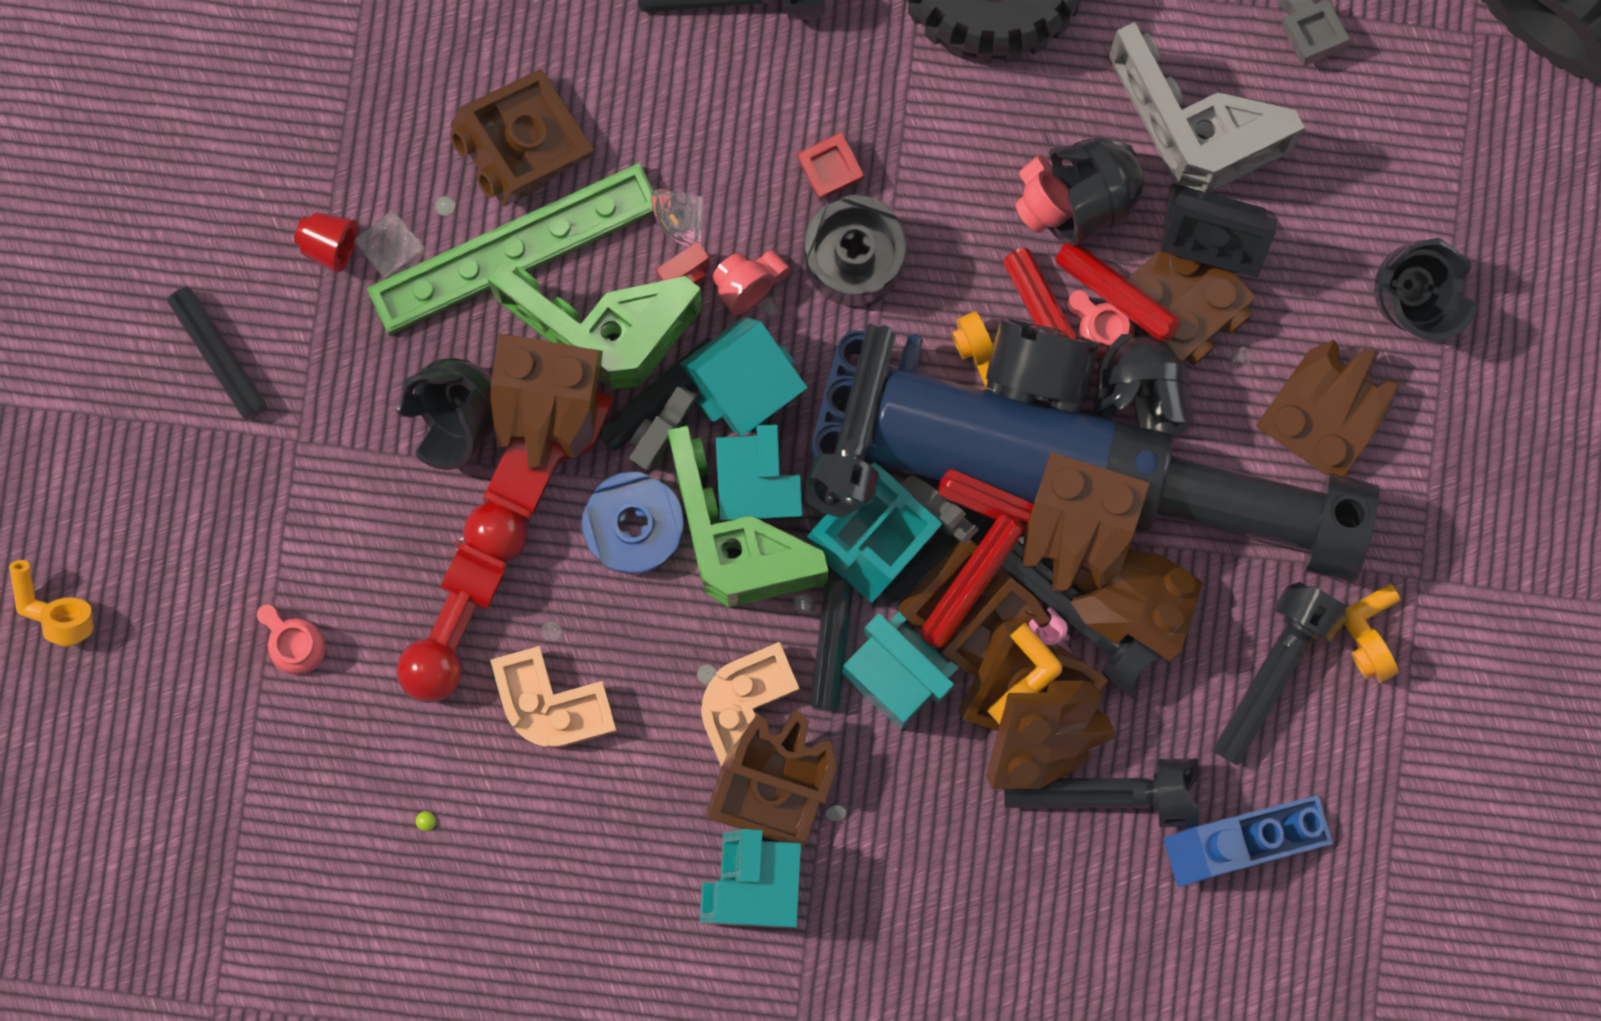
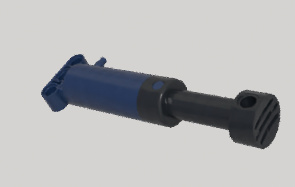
M855 330L848 332L840 339L837 345L813 436L810 466L815 456L823 454L821 450L824 447L836 446L844 413L838 411L833 404L836 401L848 400L856 367L850 365L845 358L853 354L860 355L866 331ZM910 334L907 337L906 344L902 348L898 367L888 365L864 462L872 465L875 461L882 468L938 482L941 481L948 469H956L1034 503L1049 454L1053 452L1149 482L1135 528L1137 531L1149 532L1154 524L1156 515H1161L1305 551L1303 570L1307 573L1354 584L1359 577L1376 519L1380 491L1379 485L1328 473L1319 492L1173 456V436L1169 433L1084 412L1065 411L1035 400L1033 403L1017 401L1004 397L1002 392L917 372L923 343L922 337L917 334Z

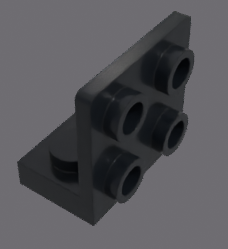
M1171 184L1167 195L1160 252L1175 255L1183 260H1194L1220 267L1228 272L1242 273L1258 278L1276 233L1277 219L1266 217V209L1263 207L1205 193L1204 191L1178 184Z

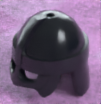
M1092 138L1079 141L1070 146L1049 149V156L1053 165L1052 172L1069 189L1067 198L1073 217L1062 225L1054 227L1055 232L1065 243L1070 246L1077 245L1102 230L1117 226L1128 219L1131 210L1141 197L1144 185L1142 169L1135 158L1137 155L1131 145L1117 140ZM1064 159L1072 161V166L1063 165L1062 161Z
M1440 238L1418 240L1397 248L1385 258L1376 274L1374 295L1380 313L1393 326L1421 339L1440 341L1459 334L1469 326L1477 312V304L1463 295V277L1467 276L1470 272V260ZM1407 280V286L1404 287V282Z
M1121 334L1108 347L1100 362L1097 372L1098 387L1094 411L1099 413L1100 417L1111 419L1117 408L1122 410L1133 401L1138 426L1169 433L1172 436L1181 435L1193 430L1194 419L1188 390L1190 387L1188 367L1182 365L1180 358L1174 350L1162 340L1149 336L1133 337V334Z
M458 358L440 359L404 380L402 400L397 407L396 413L405 418H414L421 415L430 427V430L416 449L415 454L421 462L442 470L460 468L472 457L482 441L494 431L491 405L492 377L482 367L471 363L469 360Z

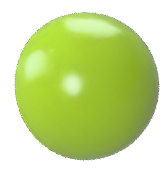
M423 811L417 815L416 826L418 829L427 832L435 827L436 818L431 812Z

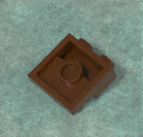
M542 69L460 107L450 124L452 127L450 139L453 147L459 155L463 157L471 156L479 169L476 177L480 189L489 198L496 196L503 207L544 187L549 178L589 159L594 152L593 147Z
M1159 250L1126 278L1179 318L1180 326L1175 331L1174 336L1168 341H1162L1174 350L1182 364L1188 360L1192 366H1195L1216 347L1211 342V339L1224 328L1232 334L1253 315L1248 308L1256 297L1234 273L1220 267L1194 260H1183L1175 255L1160 252ZM1136 324L1146 336L1155 338L1142 327H1140L1138 324Z

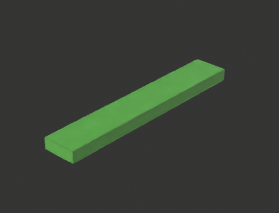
M640 163L376 283L368 287L367 290L390 336L490 290L488 278L500 263L511 272L516 266L529 272L655 214L653 195L655 194Z

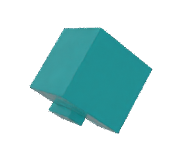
M745 316L680 363V366L701 394L695 406L702 416L713 422L723 417L732 431L740 436H744L807 388L791 365L795 361L785 347L774 341L762 322Z
M778 424L757 425V436L716 438L720 520H735L748 516L755 518L802 516L800 474L780 475Z
M875 461L871 466L878 471L880 479L874 501L843 518L827 514L807 536V539L814 544V547L824 551L826 563L871 603L943 524Z
M900 612L890 622L878 613L864 629V635L869 640L843 666V676L900 730L931 699L937 704L941 702L952 690L954 684L950 679L958 670V667L952 661L948 663L906 623V618Z
M739 829L724 832L720 881H715V883L702 882L699 924L766 928L797 927L801 844L762 841L763 830Z

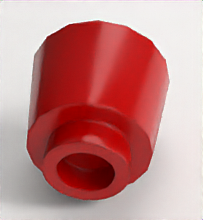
M316 212L310 218L304 216L300 220L295 231L294 243L300 246V253L303 256L339 273L347 266L354 252L358 238V222L354 219Z

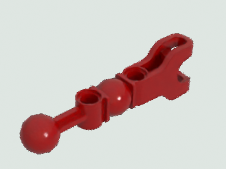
M596 391L595 401H599L593 439L577 458L592 450L599 436L601 426L604 424L610 411L612 396L605 392ZM516 437L511 447L506 448L483 496L484 503L474 508L466 518L463 527L464 543L460 544L440 589L449 592V595L427 639H420L408 645L399 656L396 667L398 682L403 691L414 700L425 703L438 702L450 696L459 685L462 670L460 659L455 651L476 607L488 609L507 570L506 563L515 559L525 547L528 536L526 523L530 522L555 469L563 461L574 459L566 454L558 442L553 444L547 466L529 470L524 437Z

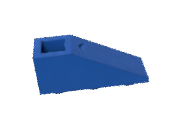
M1319 795L1200 825L1163 838L1178 888L1333 844Z

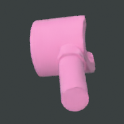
M1052 607L1047 609L1051 614V621L1047 626L1040 628L1034 620L1029 622L1030 628L1044 644H1058L1072 654L1063 639L1067 633V624Z

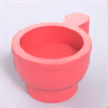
M1038 155L1019 171V175L1026 186L1023 196L1016 201L1015 206L1023 222L1033 231L1041 233L1048 227L1062 225L1072 218L1073 215L1067 198L1069 189L1053 174L1049 161L1044 156Z
M769 250L756 261L747 260L742 253H735L726 258L716 268L712 275V281L718 286V293L722 303L732 314L740 315L756 306L767 295L772 285L784 280L789 275L791 268L774 250Z
M1081 290L1074 291L1070 295L1067 303L1068 310L1082 319L1078 335L1099 342L1096 354L1097 359L1103 358L1108 347L1121 334H1133L1134 337L1135 327L1133 321L1111 304L1102 303L1094 305L1089 300L1088 295Z
M263 605L258 609L257 619L262 625L270 628L272 631L268 640V651L274 665L282 672L294 676L308 674L316 669L323 660L326 650L325 640L319 628L311 622L299 618L282 621L279 612L271 605Z

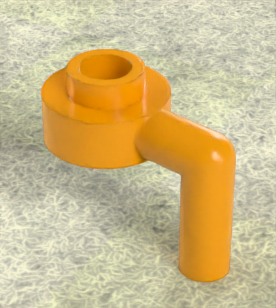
M974 311L956 319L958 330L951 332V335L961 358L965 360L971 357L977 366L986 388L988 380L985 377L993 344L980 316Z
M17 560L10 564L9 569L16 610L21 616L40 622L45 639L60 646H74L91 635L94 623L91 606L86 601L71 597L57 599L50 603L36 600L30 563L25 560Z
M1391 583L1345 608L1346 619L1344 625L1355 640L1358 648L1351 653L1353 660L1365 679L1374 676L1379 683L1397 675L1399 670L1385 642L1375 629L1370 628L1366 620L1401 601Z
M1026 623L1022 624L1010 637L1037 668L1014 685L987 710L999 725L1008 693H1040L1062 672L1061 662Z

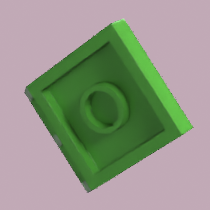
M500 263L488 278L495 300L548 341L603 350L598 379L612 390L641 387L703 309L701 288L685 276L608 292L581 324L578 320L580 314L559 297H556L553 302L549 301L538 290L539 282L518 266L511 272ZM611 335L619 336V338L615 341H611L608 339V337Z
M688 426L667 430L705 594L731 608L825 586V583L828 581V568L824 551L753 516L720 523L713 488L702 489L700 477L708 476L701 438L691 439ZM737 549L741 554L735 559H729L727 550Z

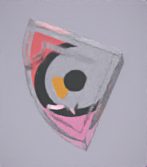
M662 189L652 191L651 202L653 212L663 231L672 240L685 247H690L697 241L701 245L703 197Z

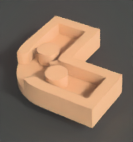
M780 642L725 665L716 672V675L705 690L701 709L703 724L721 766L730 750L754 718L755 713L753 710L800 690Z
M540 646L490 660L505 714L513 728L529 742L543 747L557 748L617 732L603 681L553 694Z

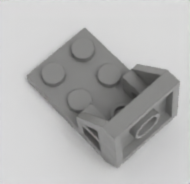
M1135 22L1117 30L1109 59L1175 184L1210 193L1293 151L1305 128L1296 110L1219 92L1181 110L1179 105L1184 103L1181 91L1171 76L1167 78L1163 76L1156 62L1160 60V54L1151 35L1148 32L1141 34Z

